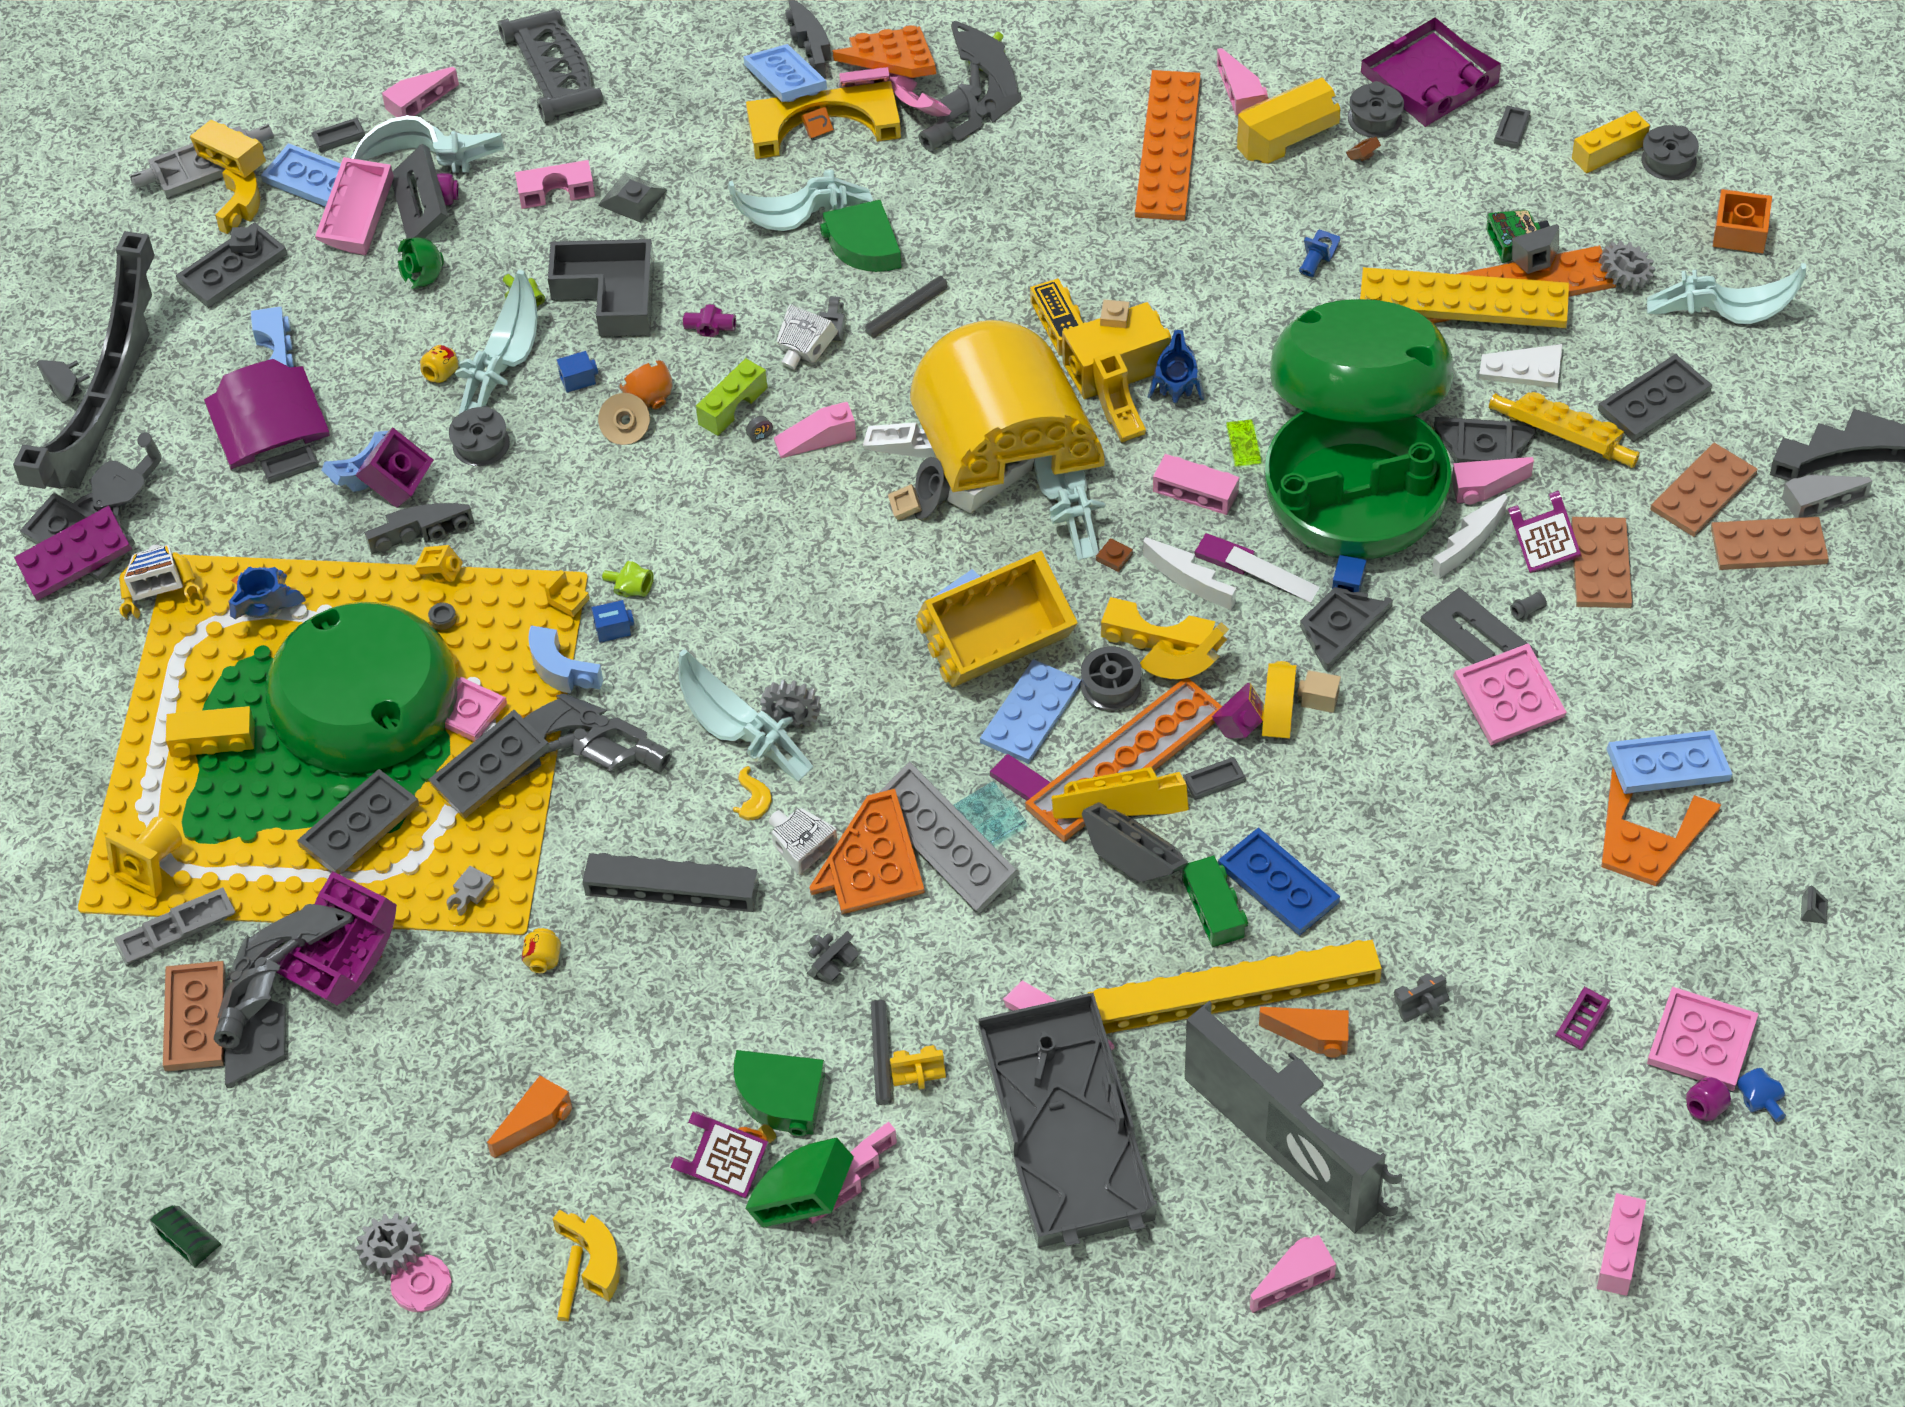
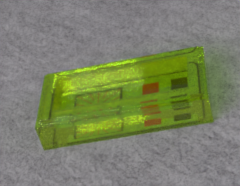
M1252 419L1226 422L1234 466L1261 464Z

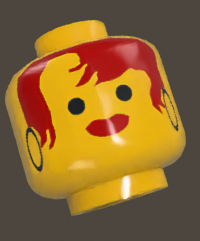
M444 345L432 347L420 360L422 375L431 382L442 383L446 381L458 369V359L454 350Z
M537 928L525 936L521 960L526 966L530 967L529 969L532 972L545 973L547 970L557 966L561 941L552 930Z

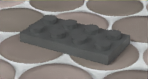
M254 222L248 227L258 228L259 237L256 252L231 253L229 239L176 275L177 282L209 308L286 256V247Z
M1674 354L1600 402L1598 411L1620 430L1624 431L1631 440L1636 441L1711 392L1712 384L1677 354Z
M513 710L428 780L431 786L465 819L550 749V745L527 721Z
M378 769L297 840L298 845L328 870L340 875L418 807V798Z

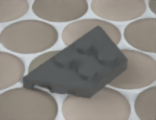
M1435 417L1434 427L1455 463L1518 458L1535 435L1537 428L1525 422Z
M1334 587L1300 620V628L1325 670L1330 669L1392 607L1393 599L1385 597L1384 601L1368 598V593L1350 592L1347 589Z
M246 993L238 997L236 1006L244 1001ZM269 1000L249 1020H246L239 1045L235 1048H226V1088H232L236 1086V1082L249 1075L253 1077L262 1072L266 1067L274 1066L286 1059V1008L284 1004Z

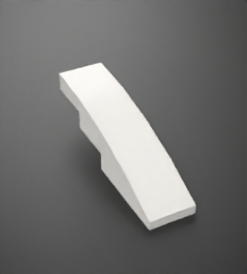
M917 423L868 426L863 443L865 450L920 458H936L924 430L919 429Z
M1505 494L1462 518L1461 530L1448 537L1447 550L1436 555L1433 559L1432 573L1438 579L1464 562L1494 531L1506 512L1508 497Z
M1145 537L1143 541V556L1161 573L1199 597L1226 609H1233L1236 603V587L1216 581V571L1195 564V554Z

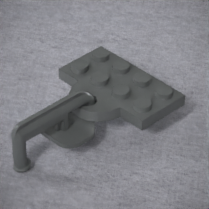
M143 432L138 436V445L145 448L147 455L134 470L118 461L104 463L91 478L92 493L80 497L74 503L53 492L21 528L22 536L38 544L107 506L111 508L120 525L122 517L120 507L123 504L132 502L145 486V480L162 459V455L152 436L147 432ZM125 534L129 544L132 547L135 544V541L131 536ZM125 554L88 573V575L102 582Z

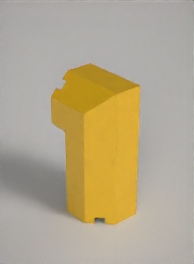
M1321 77L1312 79L1242 110L1238 114L1237 149L1249 161L1260 160L1261 163L1269 164L1284 157L1287 146L1339 124L1341 109L1339 103H1333L1332 97L1336 96L1334 90Z

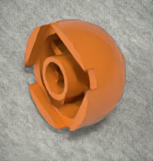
M661 360L656 361V366L651 367L647 363L624 378L626 384L622 385L620 383L619 385L622 393H630L639 397L646 404L647 408L652 407L655 410L662 407L666 403L665 399L671 393L673 381L666 364Z

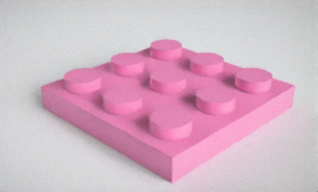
M1529 643L1454 672L1453 677L1490 745L1562 719L1567 713Z
M1672 987L1647 1064L1699 1081L1706 1077H1714L1722 1081L1728 1090L1734 1091L1759 1013Z

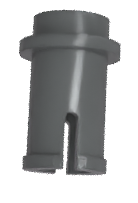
M1538 591L1527 598L1513 601L1510 611L1515 619L1525 620L1529 614L1545 608L1547 601L1545 596Z

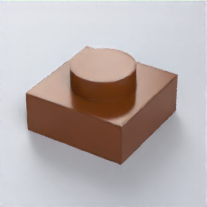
M1377 137L1365 139L1346 151V154L1351 160L1361 159V161L1372 157L1375 154L1373 151L1380 147L1381 144Z
M1110 538L1096 555V561L1119 572L1133 555V549Z

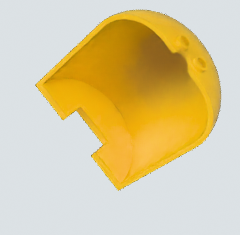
M1001 320L969 323L941 337L930 347L918 364L911 383L910 401L936 458L942 464L944 475L952 492L1004 484L1005 463L1052 455L1051 469L1054 475L1105 466L1102 445L1055 354L1048 344L1030 329L1016 323Z

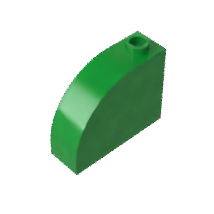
M881 199L823 212V223L820 224L822 238H828L832 251L842 262L853 268L869 272H884L902 268L901 252Z
M736 1050L734 1079L738 1099L745 1111L754 1120L762 1125H769L772 1129L789 1132L796 1137H803L806 1134L814 1135L825 1078L824 1060Z
M837 1137L802 1146L778 1161L763 1176L753 1190L745 1209L761 1227L832 1213L854 1156Z

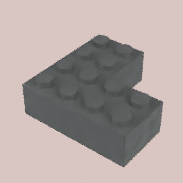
M651 239L550 242L548 284L551 300L597 299L596 319L599 337L650 335L654 254Z

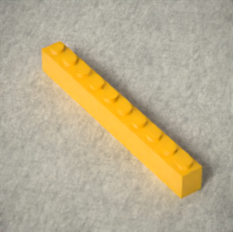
M1373 939L1367 941L1356 940L1350 944L1340 946L1329 945L1319 950L1298 951L1292 955L1281 957L1270 956L1264 960L1254 962L1243 961L1232 966H1217L1195 973L1184 972L1179 976L1168 978L1157 977L1151 981L1141 983L1130 982L1120 987L1098 988L1093 992L1087 993H1094L1105 1032L1108 1034L1188 1019L1208 1001L1212 1003L1211 1014L1380 983L1382 968Z

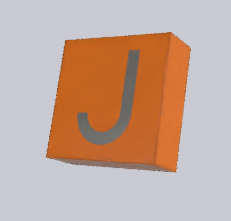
M826 107L801 115L809 138L834 130Z

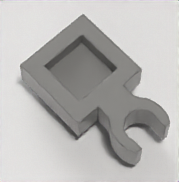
M469 866L453 885L456 894L451 895L447 899L448 910L455 904H461L457 908L459 916L463 915L470 901L478 904L494 885L493 878Z

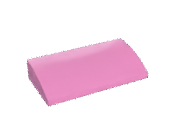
M343 157L315 235L316 240L350 253L367 254L394 178L390 164Z

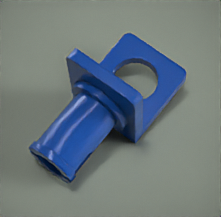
M1319 229L1313 239L1305 237L1304 244L1307 255L1302 266L1299 268V272L1306 276L1314 277L1321 259L1328 262L1332 259L1340 243V236ZM1327 238L1331 240L1332 245L1329 248V245L1322 243L1319 240Z

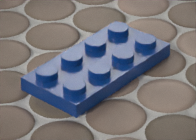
M1259 827L1218 860V865L1224 866L1228 876L1299 936L1340 903V895Z

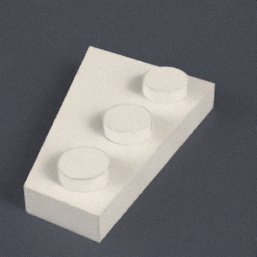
M1562 344L1482 354L1479 379L1557 388Z

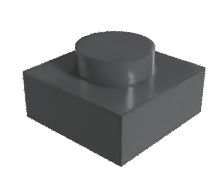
M232 227L229 245L231 253L256 252L259 237L258 228Z

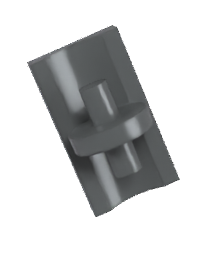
M846 931L830 947L829 943L833 941V937L827 933L823 938L819 935H813L809 940L812 949L808 952V955L813 959L818 954L821 956L812 964V968L807 974L813 979L818 976L827 984L833 982L842 971L831 961L837 956L848 967L860 954L850 942L853 936Z
M1427 973L1419 977L1417 987L1410 990L1408 987L1401 986L1394 990L1395 1002L1398 1005L1399 1014L1404 1023L1424 1013H1427L1431 1018H1436L1440 1015L1438 1006L1450 1001L1446 990L1447 981L1442 974L1434 978Z

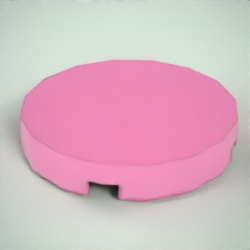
M415 1255L416 1263L408 1261L406 1263L408 1270L404 1271L399 1267L397 1268L396 1275L391 1276V1293L400 1307L411 1312H425L433 1310L444 1302L450 1293L452 1281L449 1269L442 1260L433 1255H425V1257H417Z

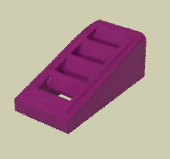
M1584 986L1555 1037L1582 1050L1609 1009L1611 1000ZM1584 1002L1598 1009L1597 1012L1583 1006ZM1581 1011L1593 1019L1589 1021L1577 1013ZM1574 1019L1587 1026V1029L1583 1030L1571 1022ZM1569 1028L1582 1037L1578 1040L1565 1033V1031Z

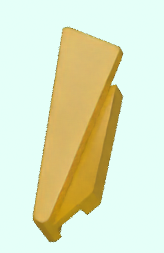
M1152 767L1071 781L1064 786L1063 794L1051 797L1053 816L1056 819L1083 818V810L1098 802L1106 805L1107 809L1116 810L1127 816L1174 814L1189 810L1187 785L1181 773L1175 772L1157 777Z

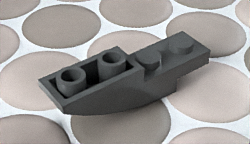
M788 0L789 9L785 10L787 24H792L790 26L792 41H797L798 48L804 47L805 55L811 56V58H808V64L825 79V61L831 60L830 43L827 34L817 18L806 7L796 0Z
M426 504L385 515L386 524L368 530L364 534L367 546L371 554L386 552L392 546L402 542H411L420 535L424 542L439 540L444 535L453 531L465 530L469 525L474 524L469 504Z

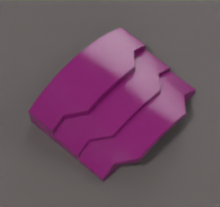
M275 359L255 363L223 375L216 393L204 399L230 470L255 462L254 455L301 439H303L305 444L330 436L324 416L319 408L303 366L290 368Z
M332 871L318 894L315 905L333 907L349 912L354 917L353 921L311 945L306 942L303 946L296 947L285 956V959L278 963L280 968L276 973L338 1006L360 987L377 964L390 937L397 905L389 899Z

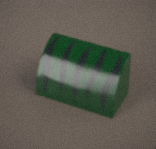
M172 1205L164 1208L150 1219L155 1233L194 1268L221 1245L214 1236L180 1206Z

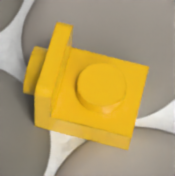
M449 545L424 547L414 568L419 574L441 573L448 582H453L463 562Z
M562 570L549 578L545 585L548 604L571 617H574L590 600L589 593L568 582L566 572Z

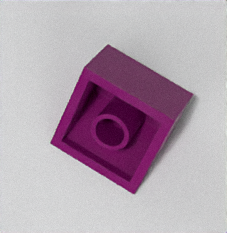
M392 427L367 456L355 476L397 508L413 495L434 459Z

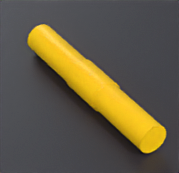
M578 1245L571 1247L557 1315L558 1321L568 1322L570 1318L583 1248Z

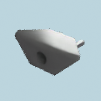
M38 360L37 366L47 386L61 402L67 401L72 396L80 393L82 390L78 384L90 378L87 373L77 379L70 370L79 365L77 360L68 365L60 361Z

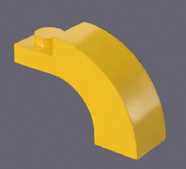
M227 169L222 172L226 188L233 191L234 195L215 215L219 231L228 234L232 227L240 225L242 218L251 222L257 214L261 198L254 171L246 178Z
M1118 350L1094 357L1093 373L1098 397L1108 423L1113 425L1121 443L1145 435L1146 428L1129 392L1127 382L1128 370Z
M1221 622L1198 647L1186 651L1171 648L1160 640L1140 662L1141 667L1149 673L1162 678L1184 679L1195 676L1209 668L1220 657L1212 648L1217 652L1228 640L1224 635L1228 632L1229 628Z
M1286 661L1268 664L1262 736L1290 738L1297 665H1291Z
M559 1210L553 1217L555 1231L582 1246L590 1254L589 1263L581 1274L584 1288L610 1302L617 1289L620 1277L619 1257L612 1234L604 1223L592 1214L584 1223L576 1214L570 1213L568 1215Z

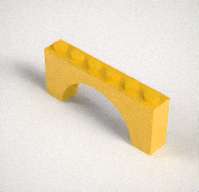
M891 81L819 91L816 95L798 97L792 102H782L778 97L747 101V118L755 159L780 156L779 149L783 138L789 131L803 123L801 115L826 107L829 117H843L862 123L872 131L877 142L901 138L900 120Z

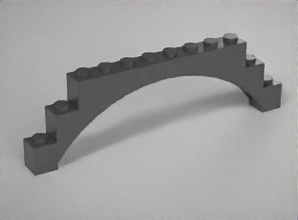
M124 231L116 248V277L108 328L93 378L77 411L65 428L52 441L41 447L22 444L13 463L20 485L46 489V487L79 489L150 335L144 312L152 297L146 273L155 254L148 234Z
M1853 409L1844 431L1818 423L1809 445L1783 437L1774 456L1770 475L1790 481L1793 478H1799L1817 470L1854 462L1888 461L1905 463V425L1872 415L1868 412Z

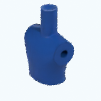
M1763 1068L1751 1070L1739 1078L1737 1086L1741 1090L1744 1103L1750 1112L1766 1108L1776 1122H1780L1786 1117V1114L1776 1103L1785 1097L1784 1088L1779 1081L1771 1078Z

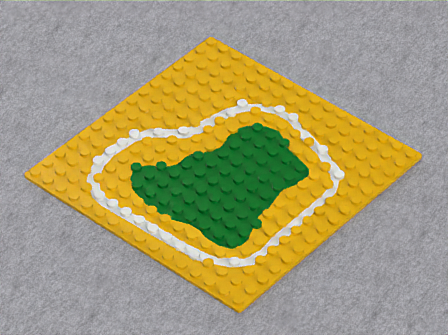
M182 555L190 563L195 577L194 584L198 585L203 593V600L200 599L198 593H193L190 596L193 604L189 603L184 594L186 584H183L182 588L157 594L78 910L80 913L159 917L170 912L171 908L220 888H224L235 910L234 915L224 919L227 921L274 923L279 919L300 911L307 904H315L318 894L332 872L300 848L297 840L377 770L357 773L330 771L303 761L284 746L271 724L265 695L267 673L281 644L300 624L327 609L346 603L377 602L397 606L412 612L429 624L428 612L430 608L438 603H448L455 609L456 622L448 629H436V631L444 639L453 657L457 681L460 677H463L506 697L507 700L506 706L502 708L497 717L483 732L484 734L513 710L522 718H525L538 708L557 700L556 695H568V693L551 687L541 679L533 665L529 646V630L531 626L555 629L558 632L560 643L558 652L564 657L574 660L582 608L574 617H571L548 604L545 592L547 581L559 571L461 567L455 580L448 582L441 573L419 574L414 568L415 565ZM248 567H276L278 570H282L287 575L285 584L291 587V590L296 589L300 591L306 599L305 602L299 605L279 609L263 618L243 615L236 620L230 617L228 602L237 591V584L231 580L237 575L239 577L240 573H243ZM564 571L566 572L568 582L584 591L586 590L588 577L585 572ZM250 706L255 722L254 749L241 752L229 751L215 754L171 757L165 741L166 714ZM444 727L442 732L416 755L396 765L380 769L418 798L419 806L340 875L389 899L397 905L392 929L506 935L526 934L558 750L540 757L541 766L506 788L499 790L464 819L431 786L428 780L474 742ZM561 731L547 735L545 740L548 743L558 740L561 736ZM162 817L171 822L181 834V847L168 854L159 862L163 891L156 898L110 874L105 836L112 829L135 841L145 830L152 818ZM472 866L491 876L494 885L478 904L470 901L467 904L466 912L459 916L457 908L461 904H455L448 910L446 902L451 895L456 894L453 885L466 869Z

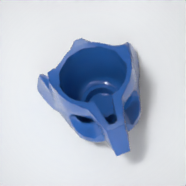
M1175 329L1170 345L1163 350L1158 359L1148 398L1152 397L1159 383L1160 393L1165 396L1168 391L1173 403H1178L1184 392L1187 397L1191 396L1193 385L1196 386L1200 399L1204 401V392L1195 355L1190 347L1186 345L1184 332L1181 329Z
M248 567L243 573H240L237 580V591L228 601L230 617L235 620L243 615L263 618L279 609L299 605L305 602L306 599L300 591L296 589L291 590V587L285 584L287 575L282 570H278L276 567Z

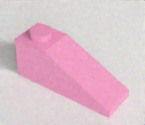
M1217 49V67L1235 115H1238L1244 109L1267 100L1266 87L1261 86L1259 78L1224 49Z
M449 67L400 80L382 93L385 109L396 118L417 115L459 85L456 69Z
M848 402L819 409L774 437L780 458L855 440V420Z
M1533 457L1453 463L1452 483L1456 503L1475 504L1532 476Z
M1319 1235L1312 1238L1304 1237L1290 1247L1251 1294L1250 1310L1252 1313L1335 1277L1336 1263Z

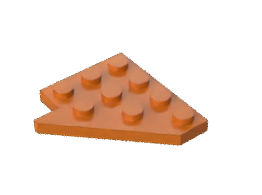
M909 25L899 30L884 29L874 34L859 33L855 37H849V48L832 50L833 59L838 62L870 69L888 67L889 73L911 78L936 74V66L920 26Z
M895 789L867 795L809 887L811 895L835 889L841 914L925 893Z

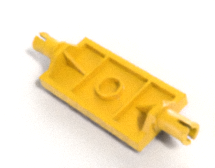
M1528 392L1522 398L1516 400V402L1495 393L1489 402L1488 408L1490 410L1507 415L1510 420H1520L1602 454V457L1609 461L1613 459L1633 468L1639 459L1640 452L1619 445L1624 431L1618 429L1615 424L1593 419V416L1586 412L1571 410L1564 403L1549 401L1540 393Z

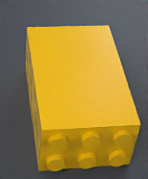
M1042 550L924 601L916 615L917 628L921 634L925 633L929 641L927 644L929 652L933 658L938 659L941 665L939 668L943 680L946 683L949 682L952 688L1069 637L1078 624Z

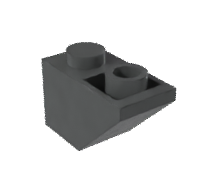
M1555 224L1512 238V260L1527 274L1550 267L1559 250V225Z

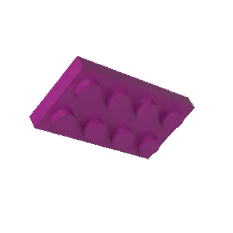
M107 506L16 555L14 559L33 596L39 601L132 550V547L113 511Z

